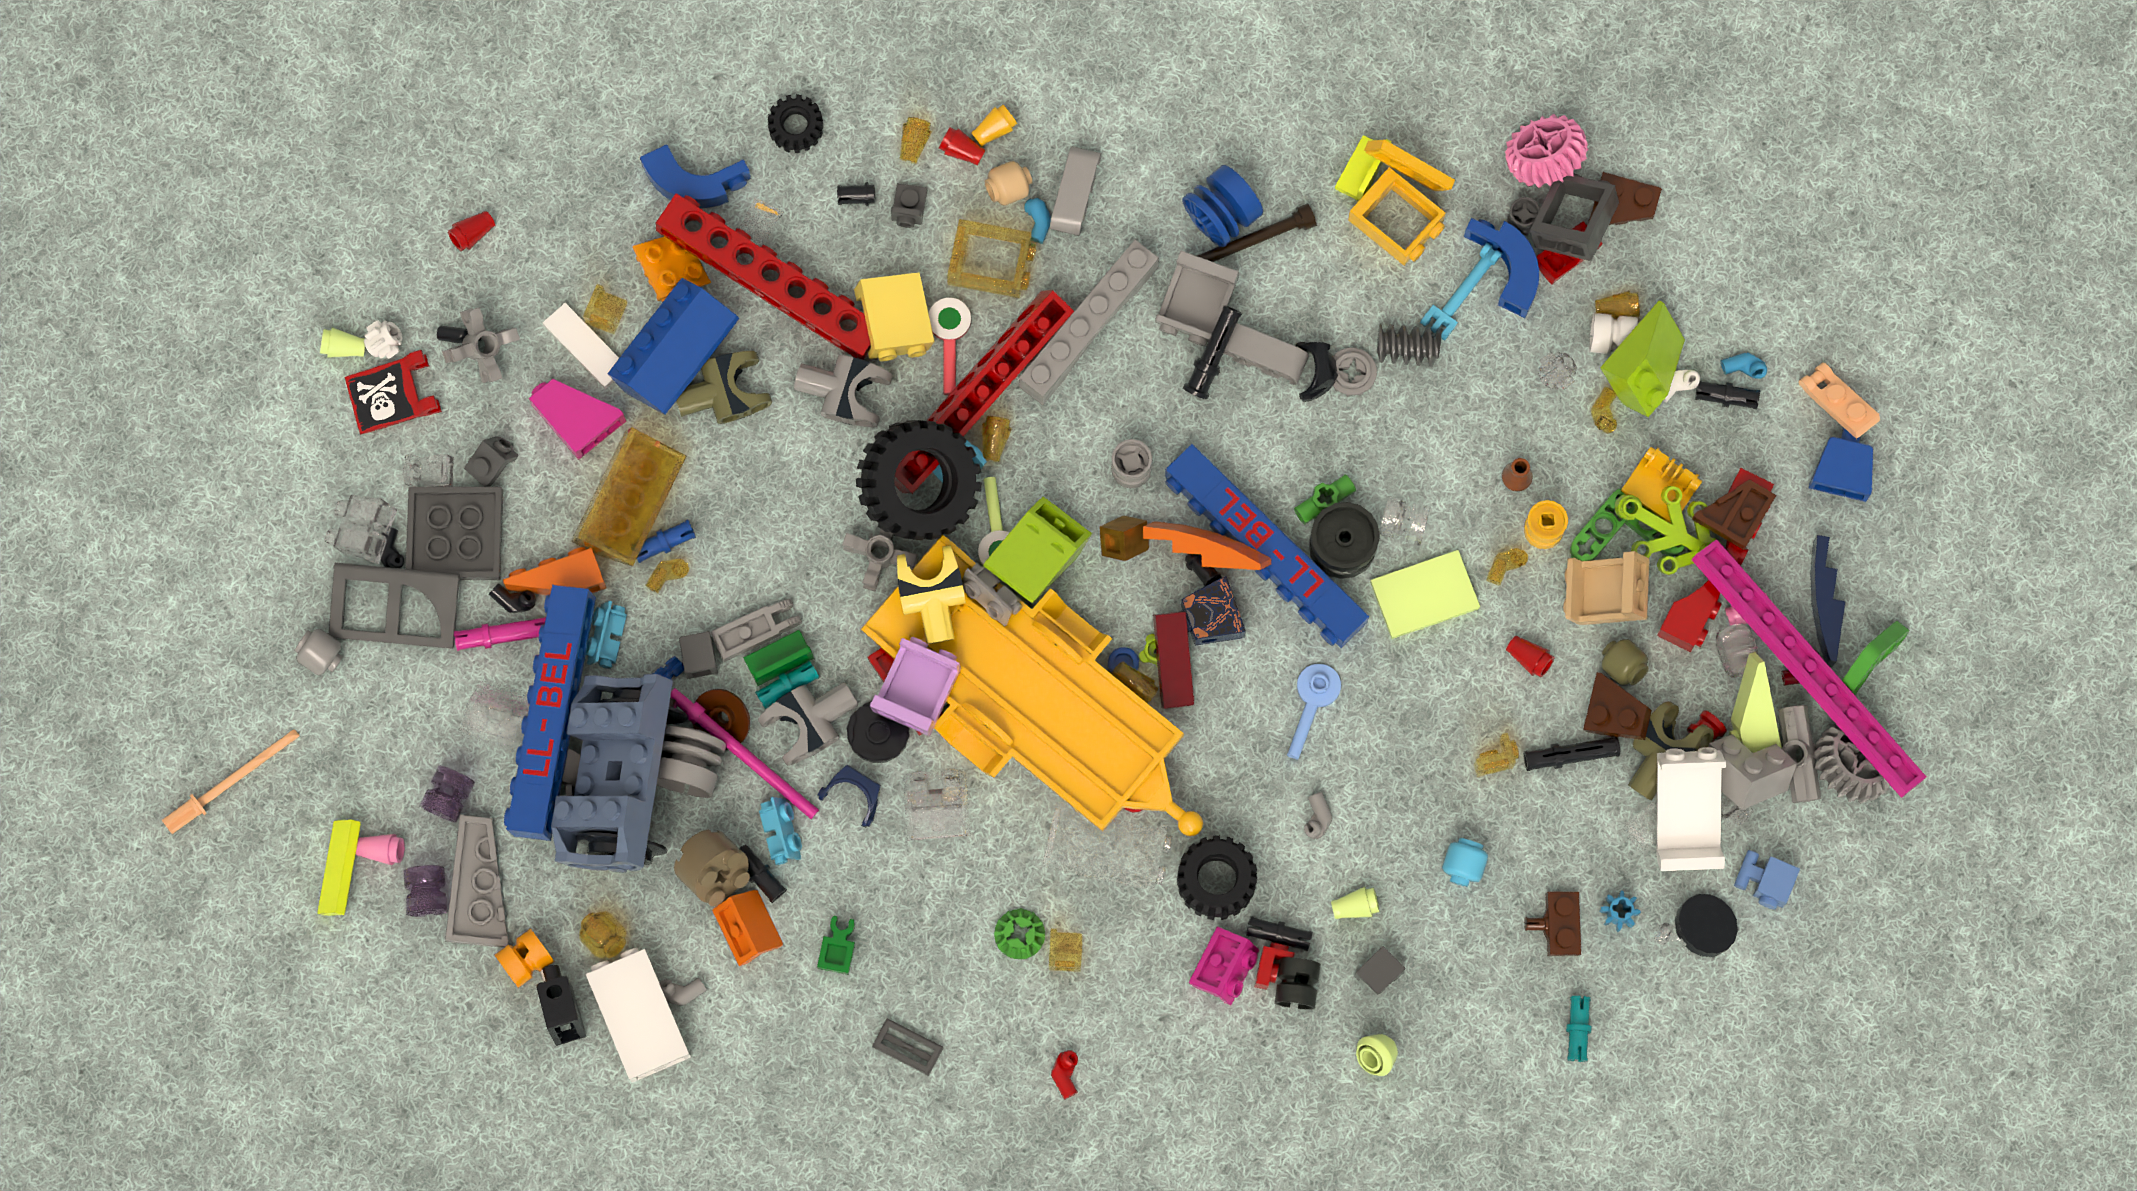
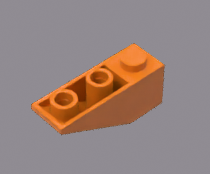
M585 547L571 550L568 552L567 557L558 560L556 558L543 560L538 564L539 567L528 571L525 568L515 570L509 574L508 578L503 579L508 591L523 592L528 590L534 594L541 595L551 594L552 585L589 589L592 593L606 589L592 548L586 549Z

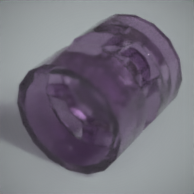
M438 765L431 780L433 789L426 790L419 806L438 817L441 814V818L456 823L464 807L461 801L462 799H468L475 781L453 769ZM446 787L453 790L452 796L444 792Z
M424 865L403 870L404 888L411 892L405 900L407 916L423 917L429 914L442 915L448 912L446 893L440 891L446 885L445 868L443 866Z

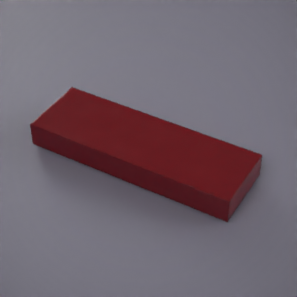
M1186 612L1153 614L1161 708L1194 705Z

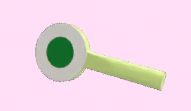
M995 477L983 479L991 533L987 534L979 544L978 556L982 566L1009 534V532L1003 531Z

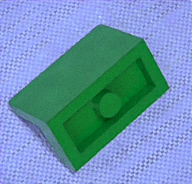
M800 630L743 657L757 686L814 659L812 651L805 642Z

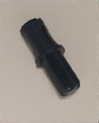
M748 845L741 846L739 849L748 858L747 872L750 874L749 881L751 883L755 882L771 903L775 902L787 889L769 871L770 866L768 864L764 865Z

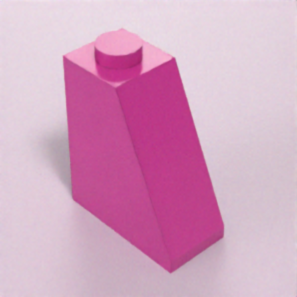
M554 379L548 383L542 382L536 386L531 393L532 396L529 397L533 408L578 460L626 422L625 416L620 409Z

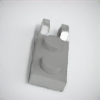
M786 599L770 607H762L711 631L710 634L723 661L726 662L802 624L799 616L790 617L778 624H775L772 616L790 610L794 606L792 600Z

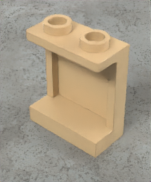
M1635 551L1623 552V558L1580 561L1576 558H1568L1567 569L1565 570V581L1567 584L1566 599L1563 603L1566 619L1579 625L1647 620L1649 558Z

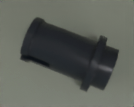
M865 182L864 185H838V205L865 203L866 206H869V203H875V185H869L868 182Z
M1187 554L1185 557L1186 567L1188 570L1195 572L1204 586L1222 578L1221 574L1214 567H1202L1201 554Z

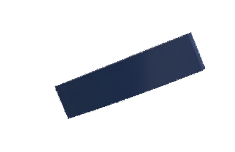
M1817 535L1813 541L1811 558V605L1816 635L1823 659L1829 667H1833L1837 662L1846 601L1833 599L1838 569L1825 567L1830 537Z

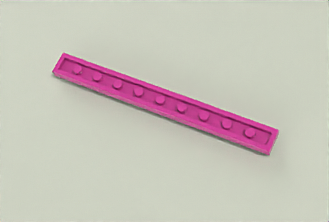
M1717 539L1692 558L1694 564L1901 798L1927 777Z

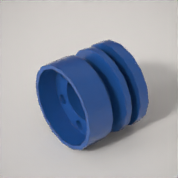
M1221 165L1207 177L1206 182L1209 189L1202 185H1197L1194 188V194L1187 193L1182 198V202L1196 227L1219 247H1225L1230 243V237L1234 238L1239 235L1237 223L1244 227H1249L1263 215L1264 210L1258 197L1246 181L1229 166Z

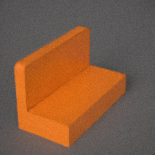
M757 890L730 896L712 909L739 966L751 962L762 953L783 946V942Z

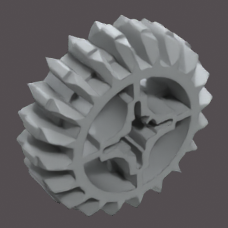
M1836 723L1830 729L1827 728L1824 731L1822 737L1815 745L1817 750L1814 752L1813 757L1817 760L1814 769L1822 771L1819 780H1826L1829 783L1827 790L1834 788L1837 790V798L1846 795L1848 802L1857 799L1861 804L1867 800H1876L1881 794H1885L1890 789L1889 783Z

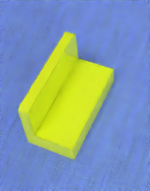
M1364 135L1335 185L1336 190L1358 201L1369 190L1383 165V162L1364 151L1367 142L1372 141V139Z

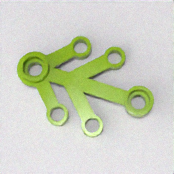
M1667 486L1661 492V498L1667 505L1671 524L1642 508V503L1636 496H1620L1615 502V512L1620 518L1626 520H1634L1636 518L1665 535L1650 541H1636L1633 543L1631 551L1637 552V548L1643 544L1646 547V552L1643 556L1649 558L1652 553L1678 545H1683L1691 550L1675 557L1662 556L1657 562V568L1663 574L1672 575L1678 568L1694 564L1692 558L1716 540L1711 538L1709 529L1695 521L1697 539L1687 533L1679 503L1682 499V492L1678 487ZM1673 489L1676 497L1673 501H1669L1667 494ZM1693 501L1688 505L1687 513L1690 518H1693V510L1696 505H1700L1702 510L1708 506L1704 502ZM1629 502H1633L1635 509L1629 514L1626 511V505ZM1669 559L1672 562V567L1666 571L1663 564Z

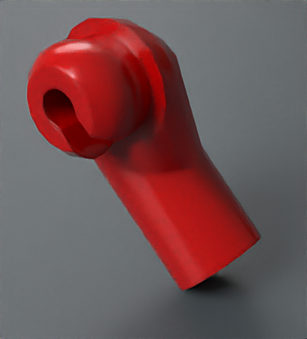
M1071 1050L1061 1052L1057 1056L1051 1071V1076L1064 1100L1078 1093L1071 1080L1074 1068L1078 1063V1056Z

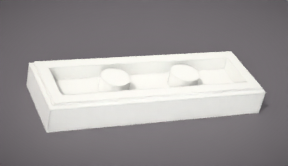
M564 303L543 322V326L607 389L614 382L607 373L619 357Z

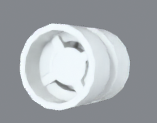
M1594 313L1590 335L1593 337H1590L1589 352L1607 354L1610 350L1615 351L1638 325V317L1619 316L1617 320H1614L1610 314Z

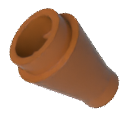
M1523 458L1515 459L1506 465L1502 471V481L1512 491L1527 489L1533 479L1530 464ZM1521 469L1524 473H1518L1517 470Z

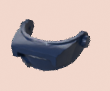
M846 765L833 777L826 788L822 787L817 794L819 796L818 799L823 801L830 789L836 784L848 782L856 785L864 792L868 802V812L861 826L865 828L867 826L870 827L874 821L881 785L851 766Z

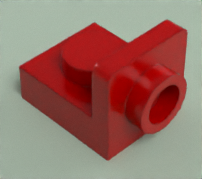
M1270 943V947H1263L1255 988L1267 990L1269 982H1276L1279 965L1273 963L1274 959L1294 958L1295 953L1288 951V946Z

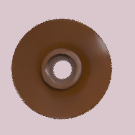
M712 689L704 692L696 699L695 702L706 709L704 713L737 741L742 743L746 739L750 730V715L747 707L737 695L724 689ZM722 712L727 715L729 721H725L722 718ZM697 722L695 724L692 723L694 729L708 733Z

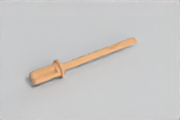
M293 729L200 798L196 799L193 794L189 795L190 799L162 819V822L171 834H174L200 814L206 815L207 813L203 806L293 742L300 735Z

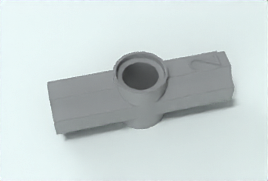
M1807 705L1778 709L1784 744L1782 750L1797 762L1790 782L1792 803L1821 799L1817 769H1814L1817 760L1813 757L1817 749L1812 740ZM1801 746L1804 751V757L1799 762L1796 758V750Z

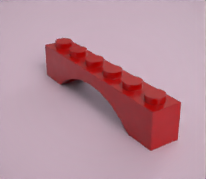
M1740 468L1728 494L1749 479L1770 492L1774 484ZM1762 522L1759 524L1758 528L1756 529L1755 533L1753 534L1752 539L1755 538V536H1756V534H1757V532H1758V530H1759V528H1760ZM1729 541L1726 542V550L1741 566L1749 549L1745 548L1743 550ZM1708 580L1689 596L1674 602L1657 636L1688 652H1691L1695 645L1701 647L1709 632L1704 626L1708 618L1715 619L1722 603L1717 601L1720 592Z

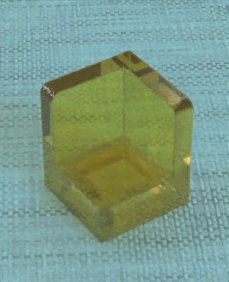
M597 284L583 315L585 323L615 334L627 306V301L606 293L604 287Z
M1051 928L1049 970L1081 972L1082 934L1057 932V929Z

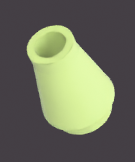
M333 327L331 330L323 329L320 354H327V358L364 357L365 338L354 336Z
M1364 886L1344 897L1331 901L1335 919L1373 917L1374 913L1380 912L1374 887L1366 889Z

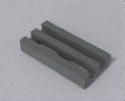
M888 1018L885 1020L872 1045L878 1051L927 1076L930 1075L944 1048ZM892 1028L933 1049L932 1056L888 1034V1029ZM885 1039L928 1061V1064L924 1066L881 1043Z

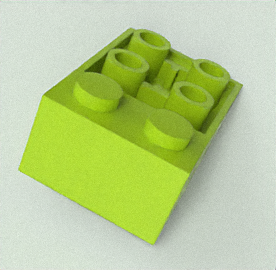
M1043 496L1027 511L985 561L983 566L1033 604L1077 559L1092 533Z

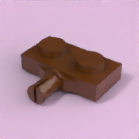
M1579 892L1545 893L1546 910L1543 918L1525 917V931H1543L1547 940V956H1580Z

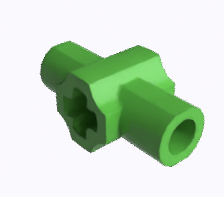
M1346 474L1330 485L1322 482L1314 488L1312 497L1294 508L1295 514L1306 525L1315 519L1323 509L1334 503L1341 502L1356 492V488ZM1324 494L1325 497L1330 495V504L1327 505L1325 501L1321 504L1319 502L1320 495Z

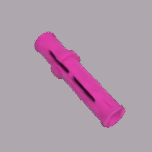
M546 617L489 626L486 623L482 624L480 628L454 631L456 649L460 651L485 646V649L492 648L494 644L538 638L540 627L542 624L545 625Z

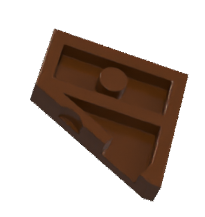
M1606 172L1602 173L1600 180L1615 185L1619 200L1618 207L1609 225H1620L1630 221H1644L1654 218L1662 188ZM1594 201L1589 221L1599 203L1597 201Z
M1749 479L1734 491L1718 498L1713 504L1697 511L1692 520L1744 550L1777 495Z

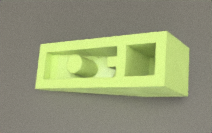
M1756 652L1749 653L1731 716L1733 730L1729 731V735L1733 734L1752 753L1774 744L1782 748L1765 662Z

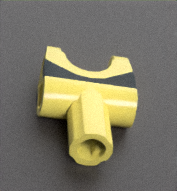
M951 545L942 547L944 556L942 570L935 578L930 580L917 578L912 573L910 566L907 567L905 554L897 555L898 589L903 614L921 612L927 644L955 639L949 606L966 603L961 574Z

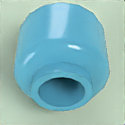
M1459 838L1458 842H1453L1448 846L1442 869L1446 874L1451 875L1450 882L1468 887L1469 881L1479 882L1482 879L1488 860V854L1482 850L1484 845Z

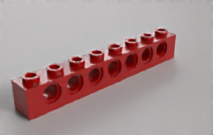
M677 193L674 195L655 223L658 233L854 358L865 359L871 349L864 313L854 307L855 304L852 300L842 294H839L837 297L828 291L829 287L817 278L809 279L802 274L803 270L793 262L788 261L784 263L777 258V253L766 245L759 247L750 241L752 238L745 231L736 228L734 231L725 225L726 221L720 215L714 212L706 213L699 208L700 204L688 195L681 197ZM689 221H698L702 227L698 231L691 232L685 228V225ZM716 237H722L728 243L723 248H715L712 246L711 241ZM741 254H749L753 257V261L748 265H742L736 259ZM774 270L779 274V278L775 281H767L762 275L765 271ZM792 287H801L805 294L800 298H793L789 295L788 291ZM819 303H825L831 310L829 313L821 315L815 312L814 307ZM844 320H852L856 323L857 327L852 331H845L840 327V323Z
M1053 290L1041 291L926 421L945 424L952 428V432L960 433L964 437L1072 315L1074 310ZM918 450L908 453L896 469L895 486L902 493L913 494L939 465L938 461L931 453Z

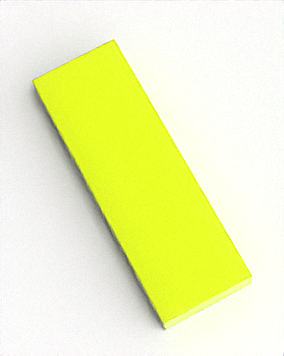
M350 819L333 822L317 914L327 916L345 914L361 826L359 821Z

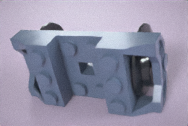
M644 674L641 678H611L597 675L584 677L583 686L571 703L566 733L583 740L574 796H556L551 825L556 850L555 862L575 868L606 871L608 869L613 872L626 873L627 870L639 871L644 865L652 864L654 856L667 853L668 850L665 846L649 841L648 835L666 724L684 723L689 718L687 713L677 709V701L670 697L673 680L658 674ZM602 692L613 693L612 698L601 700ZM578 842L587 845L588 855L576 853Z

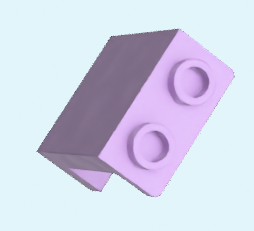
M911 637L909 641L902 638L896 658L878 696H874L870 707L873 712L930 736L958 677L961 666L956 661L957 657L950 652L940 649L936 653L927 649L928 644L920 639Z

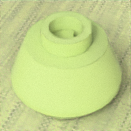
M1383 1034L1365 1036L1358 1041L1356 1056L1360 1066L1366 1072L1376 1076H1385L1391 1071L1397 1059L1398 1051L1395 1042L1391 1038Z

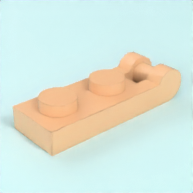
M1824 362L1815 368L1816 372L1812 375H1805L1798 381L1809 397L1856 439L1880 421L1879 413L1838 378ZM1824 381L1827 386L1821 390L1817 385Z

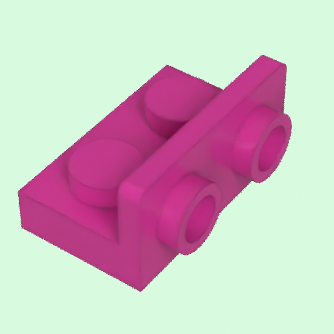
M1216 927L1188 983L1199 990L1219 997L1224 1003L1232 1005L1234 999L1242 992L1243 981L1249 970L1257 962L1259 949L1249 939Z

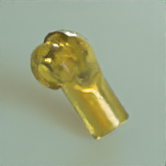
M1608 387L1603 388L1591 408V415L1595 426L1606 434L1612 433L1617 427V421L1613 419L1609 408L1617 395L1614 390Z
M1512 548L1498 553L1495 556L1486 580L1500 586L1506 571L1526 565L1528 554L1519 548Z
M682 559L661 561L645 586L658 594L666 581L685 577L689 573V565Z

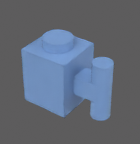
M1748 850L1734 886L1741 890H1746L1749 880L1758 883L1753 896L1759 898L1758 903L1774 910H1776L1777 906L1783 908L1787 904L1800 868L1770 856L1762 869L1755 866L1759 854Z

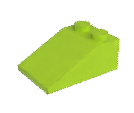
M1659 300L1600 367L1621 403L1646 417H1649L1667 397L1685 342L1682 333L1664 302Z

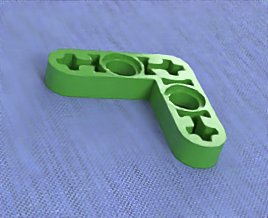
M1617 489L1575 537L1570 546V554L1572 558L1580 561L1595 560L1624 524L1646 541L1655 539L1653 536L1658 531L1655 529L1650 531L1642 529L1639 525V520L1636 518L1634 520L1622 519L1618 521L1614 514L1605 511L1606 508H1609L1613 512L1616 498L1626 495L1621 489ZM1633 502L1628 503L1631 507L1630 509L1626 508L1629 514L1635 509ZM1642 505V508H1644V509L1648 510L1649 512H1651L1649 509H1647L1646 507H1644V506ZM1599 519L1609 520L1612 524V531L1608 534L1599 533L1595 528L1596 521ZM1590 531L1592 536L1597 539L1590 547L1592 554L1585 553L1581 556L1578 554L1580 548L1577 544L1585 545L1591 537L1586 532ZM1679 545L1680 547L1678 548L1675 546L1660 552L1674 557L1682 553L1685 547Z
M1895 621L1865 647L1842 679L1843 683L1854 695L1857 694L1873 669L1894 652L1908 635L1910 630L1899 621Z

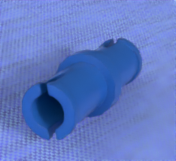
M687 519L685 522L665 531H662V529L657 530L656 535L632 544L631 547L637 556L638 562L641 563L661 552L666 554L671 552L672 547L692 538L694 539L696 535Z

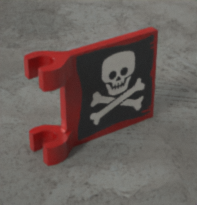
M422 350L414 351L402 359L345 377L360 435L417 417L442 412L439 400H436L434 395L423 398L420 401L418 398L412 371L429 367L426 354L423 355Z

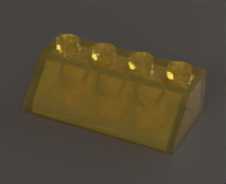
M633 427L626 430L571 542L586 549L592 548L594 554L632 567L687 456Z

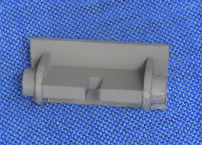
M976 564L971 570L967 568L962 578L965 593L970 598L976 599L986 609V612L992 619L998 620L1005 627L1011 614L1016 615L1023 606L1019 603L1021 599L1005 585L996 592L993 588L999 584L1000 580L984 566L981 567L979 564Z

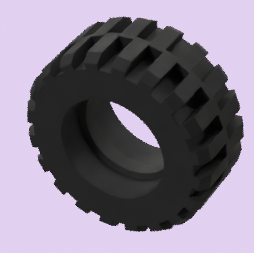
M907 420L903 423L897 422L889 425L888 430H881L874 436L876 440L874 443L866 445L863 452L867 455L864 460H859L857 469H861L862 472L861 478H856V487L862 489V495H859L858 498L860 504L868 508L866 515L871 521H877L880 529L893 533V536L922 541L923 539L934 540L939 539L942 534H951L957 530V524H964L969 519L967 511L975 509L978 500L974 499L975 491L981 492L982 482H976V474L981 473L980 464L973 462L972 458L976 456V453L972 447L965 445L966 439L960 433H954L951 427L945 424H937L934 421ZM921 450L931 453L936 458L942 470L943 483L939 496L929 507L914 510L906 507L901 502L896 493L894 480L896 469L901 460L908 453Z

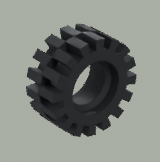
M796 94V98L792 99L791 95H787L785 101H782L780 98L777 100V106L773 105L771 107V115L768 114V128L772 141H775L776 146L779 148L783 147L786 152L794 150L795 153H800V150L805 149L806 152L810 150L812 144L815 146L818 143V138H821L823 134V119L816 103L812 104L810 98L806 97L804 100L802 95ZM794 114L803 116L808 122L806 129L800 134L787 132L784 128V122L789 116Z

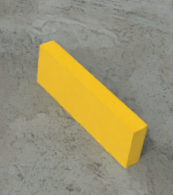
M1385 139L1367 142L1364 150L1367 154L1432 191L1452 190L1455 179Z

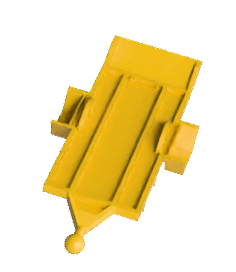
M942 534L911 571L917 578L922 580L935 578L943 567L944 556L942 547L951 545L961 579L966 569L969 568L971 570L976 563ZM999 583L993 589L997 592L1003 585ZM898 586L860 629L894 660L900 649L899 643L902 638L910 641L911 637H915L926 642L921 612L903 614ZM1051 588L1033 609L1020 600L1019 603L1023 606L1016 615L1011 614L1005 627L998 620L992 619L986 612V609L976 599L970 598L965 591L966 603L949 606L955 639L928 644L927 649L936 653L940 649L950 652L957 657L956 661L961 666V670L946 701L950 706L940 716L934 727L951 746L986 775L993 778L1013 757L1031 772L1036 779L1042 781L1071 805L1076 812L1083 815L1102 832L1123 808L1166 811L1178 821V828L1182 834L1195 836L1201 832L1203 828L1202 817L1194 811H1184L1173 802L1164 762L1167 755L1184 737V733L1095 661L1097 656L1112 640L1109 635L1100 633L1069 608Z

